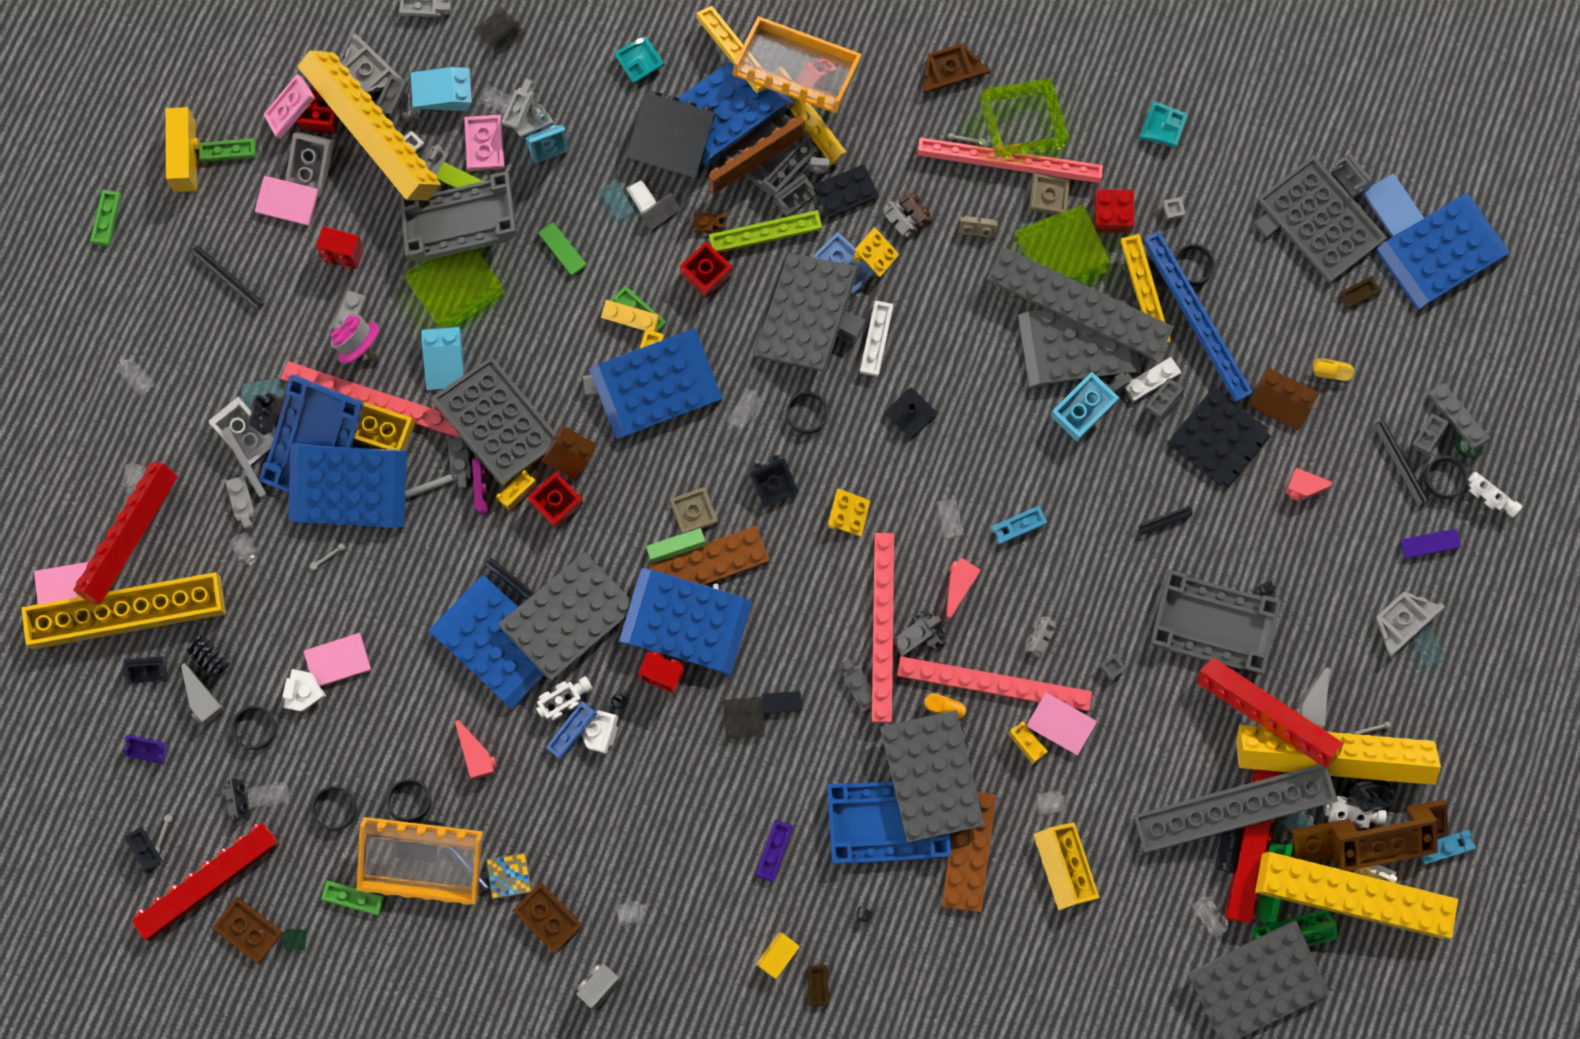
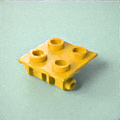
M874 227L856 247L853 259L856 262L864 260L881 277L899 254Z
M837 488L828 521L829 528L833 530L838 528L862 537L870 500Z

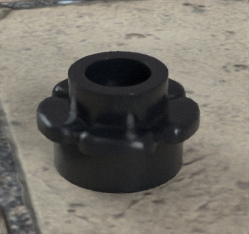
M1272 581L1263 583L1257 587L1259 590L1258 594L1270 596L1275 593L1276 585L1274 586Z

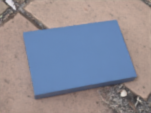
M1394 173L1370 186L1369 190L1362 193L1391 238L1424 219Z
M837 232L812 257L857 266L859 270L851 292L853 296L875 272L864 260L856 262L853 259L856 248Z

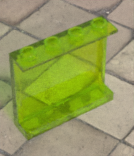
M1084 204L1018 229L1013 236L1016 244H1020L1026 258L1075 281L1084 282L1090 279L1092 275H1102L1108 271L1111 264Z
M477 249L422 261L416 268L412 267L407 270L403 276L439 329L454 328L505 294L503 285Z

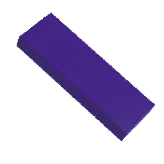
M1457 529L1400 540L1404 559L1461 548Z
M774 820L755 875L756 877L771 882L775 881L793 825Z

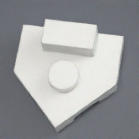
M292 669L290 679H286L283 697L285 698L284 708L306 711L311 705L326 696L316 682L313 673Z
M597 711L598 714L583 732L582 737L588 749L607 754L609 745L613 746L618 730L616 723L619 716Z

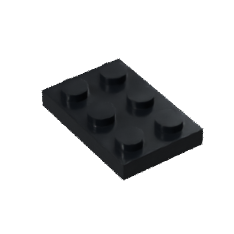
M865 164L813 185L828 219L879 199V194Z

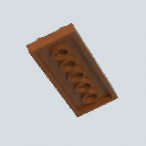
M802 116L790 119L784 127L777 128L767 138L758 140L755 146L744 149L736 158H730L721 168L713 169L710 175H708L709 191L714 196L803 138L805 135V120Z
M753 526L706 543L707 546L648 564V567L651 570L705 586L770 562L757 526Z
M977 792L984 826L951 833V857H948L942 907L981 913L996 795Z

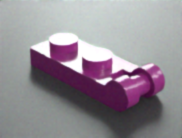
M472 459L475 508L479 515H486L488 507L484 501V495L487 494L486 483H483V476H486V467L482 465L480 459Z

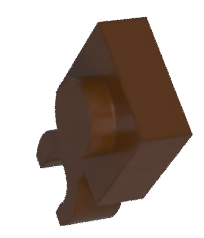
M713 212L694 213V233L713 232V227L725 230L726 224H720L719 221L726 220V215L720 214L717 217H713Z

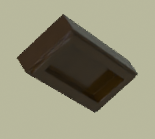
M1370 276L1341 291L1339 296L1349 310L1380 294L1381 290L1374 278Z
M807 966L809 1007L829 1006L828 966Z

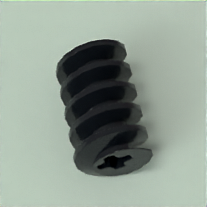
M205 634L200 635L188 646L187 653L192 654V659L197 660V664L202 666V670L207 672L208 677L217 676L225 671L230 663L223 664L222 662L225 657L217 658L220 651L213 653L212 651L215 646L211 645L208 647L207 645L210 643V640L203 641Z

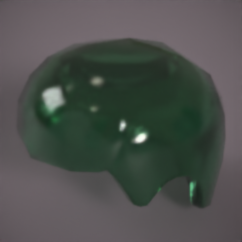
M1460 434L1455 440V449L1463 458L1475 460L1483 454L1485 445L1473 451Z

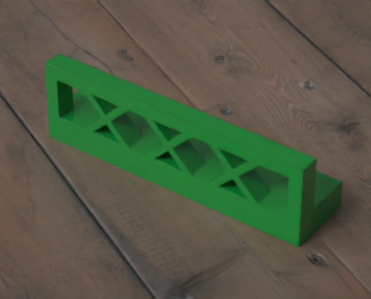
M1270 842L1267 851L1290 857L1293 845H1280ZM1260 894L1254 908L1257 910L1255 920L1267 924L1276 923L1281 899Z
M1327 910L1252 929L1253 935L1257 939L1260 937L1259 934L1269 933L1292 921H1296L1297 924H1309L1308 927H1299L1308 947L1337 939V925ZM1326 917L1328 921L1321 923L1317 919Z

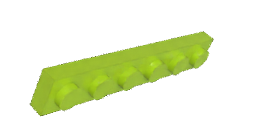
M818 210L709 234L711 246L718 253L819 231L822 230Z

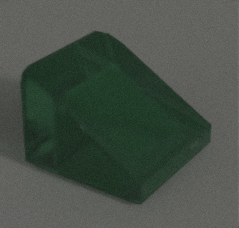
M285 929L283 949L306 950L307 930Z

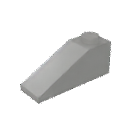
M184 663L181 667L189 706L193 711L191 715L198 723L202 722L207 725L222 713L224 709L189 666Z

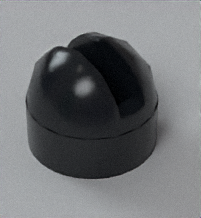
M617 693L612 696L611 704L613 708L620 710L626 706L627 700L623 694ZM616 697L622 700L623 703L621 704L615 701L614 698Z
M859 906L856 915L858 920L868 922L872 918L873 911Z

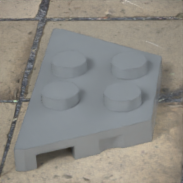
M356 33L353 34L350 47L347 48L342 65L349 69L351 76L359 81L361 88L365 92L372 94L382 91L390 74L402 79Z
M1403 592L1376 617L1389 656L1395 655L1444 610L1445 606L1440 603L1438 605L1427 601L1428 599L1422 597H1415L1407 592Z

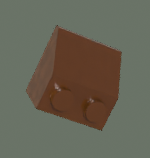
M563 426L558 428L541 462L575 480L589 462L597 444Z

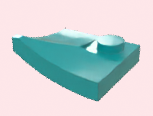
M646 37L638 39L614 52L615 57L634 85L665 66L663 60Z
M1153 101L1138 139L1176 148L1188 114Z

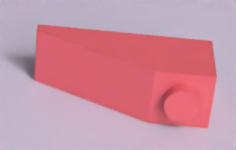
M960 558L959 562L954 561L949 569L951 574L949 577L946 608L947 621L951 619L980 573V569Z
M459 720L455 721L470 778L475 780L495 774L494 768H497L494 756L490 757L486 749Z

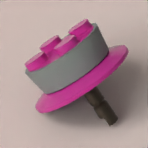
M349 315L344 323L331 333V346L339 351L338 360L342 364H347L365 354L371 360L375 358L379 361L380 357L369 348L378 335L379 325L376 322L366 323L360 315Z

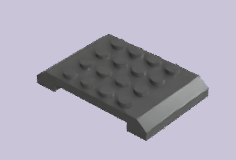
M509 172L490 175L491 180L436 192L429 200H406L403 195L400 196L404 248L407 260L422 262L511 241L517 235Z
M1119 300L1120 302L1130 306L1129 301ZM1046 309L1029 311L1017 317L1029 389L1047 387L1048 384L1084 380L1091 372L1098 378L1118 376L1121 373H1124V375L1128 373L1130 376L1141 375L1138 352Z
M1168 570L1150 644L1159 649L1207 662L1215 658L1229 668L1263 675L1282 600L1265 595L1261 597L1188 577V574Z

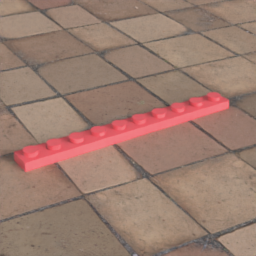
M927 138L919 139L918 156L1101 183L1103 165Z
M289 361L281 377L282 381L288 382L290 375L294 374L359 401L411 417L415 425L455 438L460 437L438 410Z
M875 533L872 723L892 722L894 534Z
M900 657L897 677L1038 703L1045 692L1076 710L1086 712L1089 711L1092 696L1091 691Z

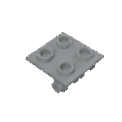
M533 98L520 130L515 131L520 137L526 136L533 131L547 127L554 123V121L542 105H539Z

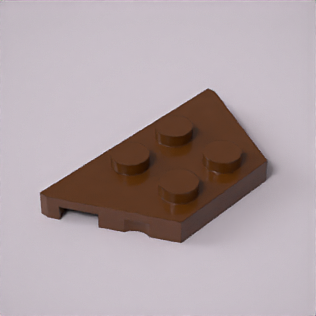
M963 43L929 53L927 56L923 94L990 74L991 70L988 66L985 67L979 61V58L971 53Z

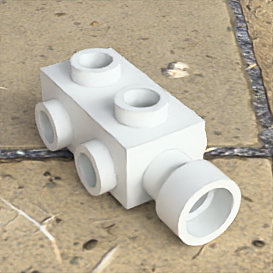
M1476 471L1469 477L1468 481L1470 482L1467 484L1471 487L1469 491L1477 498L1480 495L1485 498L1486 501L1484 503L1494 510L1496 507L1500 510L1503 507L1508 515L1514 517L1522 508L1521 504L1511 500ZM1484 481V485L1480 487V483ZM1499 493V497L1495 499L1496 494Z
M586 676L579 679V682L575 685L564 681L556 686L557 690L550 694L548 691L539 696L540 700L537 702L539 707L536 709L541 718L546 717L548 721L551 719L553 721L557 720L563 715L562 712L565 710L575 709L579 702L582 701L579 695L584 692H590L593 690V687ZM567 694L572 696L569 701L565 700ZM555 705V709L549 711L548 706Z
M1337 796L1338 802L1328 804L1324 809V814L1327 815L1329 822L1349 818L1355 829L1369 828L1370 822L1380 826H1384L1386 822V810L1377 809L1376 811L1363 812L1353 802H1348L1347 798ZM1343 811L1344 815L1339 816L1338 813ZM1359 815H1363V819L1357 818Z

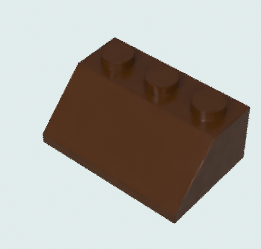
M1268 367L1248 406L1299 431L1319 393Z

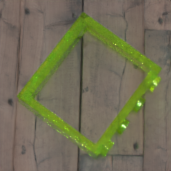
M1052 78L986 88L978 96L995 157L1008 158L1013 154L1026 155L1031 151L1043 152L1049 148L1060 149L1069 140ZM1043 94L1056 137L1003 146L990 102Z

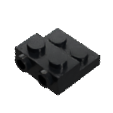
M778 455L768 458L769 462L762 465L759 462L750 466L751 470L747 471L764 508L799 493L785 458Z

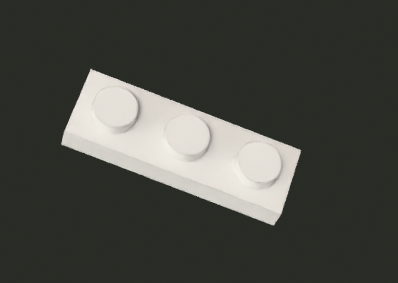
M1170 357L1133 379L1123 388L1134 403L1162 386L1168 378L1172 380L1180 375L1181 371Z

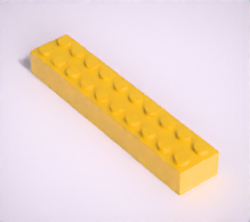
M310 50L297 66L403 197L406 200H429L441 185L437 180V176L426 167L425 161L417 156L415 149L407 144L404 136L393 127L392 121L384 116L382 109L375 105L371 100V96L361 88L359 81L351 76L349 69L342 65L335 53Z
M216 572L109 591L100 605L91 604L82 597L21 607L26 646L32 650L226 615L221 577Z
M1239 725L1236 739L1239 768L1294 772L1319 765L1272 732L1267 731L1263 726ZM1328 732L1344 743L1340 756L1328 768L1330 776L1436 785L1441 765L1435 741Z
M1272 852L1262 854L1255 891L1258 894L1440 939L1452 938L1458 905L1457 898Z

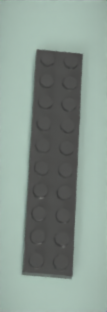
M1002 247L986 279L989 283L1155 361H1158L1173 330V326L1005 247Z
M1316 765L1134 815L1143 850L1146 854L1336 803L1338 800L1328 769L1322 765Z

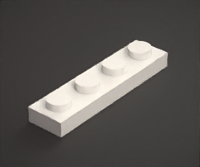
M875 300L860 373L876 377L879 375L893 304Z

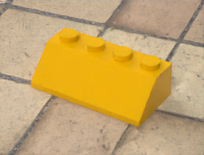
M1074 822L1050 827L1034 834L1036 846L1038 847L1058 910L1100 898Z

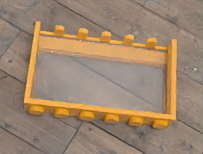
M758 16L734 63L733 76L837 114L850 83L859 68L862 54Z
M364 817L359 831L356 890L365 893H382L387 896L400 895L405 898L416 897L423 900H441L445 903L458 902L463 905H475L479 893L483 831Z

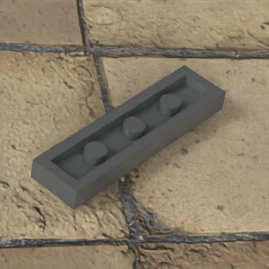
M1444 383L1428 392V397L1473 451L1490 442V437Z

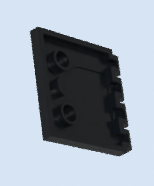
M1214 386L1169 439L1167 445L1219 486L1224 484L1229 488L1237 479L1233 471L1240 475L1249 464L1245 458L1251 461L1261 450L1259 446L1263 447L1271 436L1266 432L1267 427Z

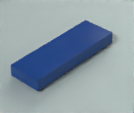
M581 701L546 748L562 760L598 713Z

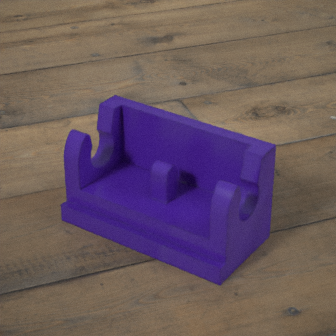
M126 734L125 741L127 745L122 750L126 757L164 765L169 748L167 744Z

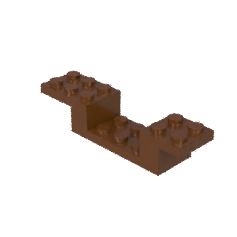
M1443 799L1408 806L1407 822L1358 832L1349 818L1293 829V858L1312 863L1334 859L1340 870L1351 871L1438 853L1437 838L1448 836V803Z

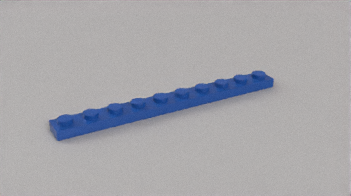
M1160 231L1145 237L1142 240L1144 246L1234 401L1237 402L1251 395L1253 392Z

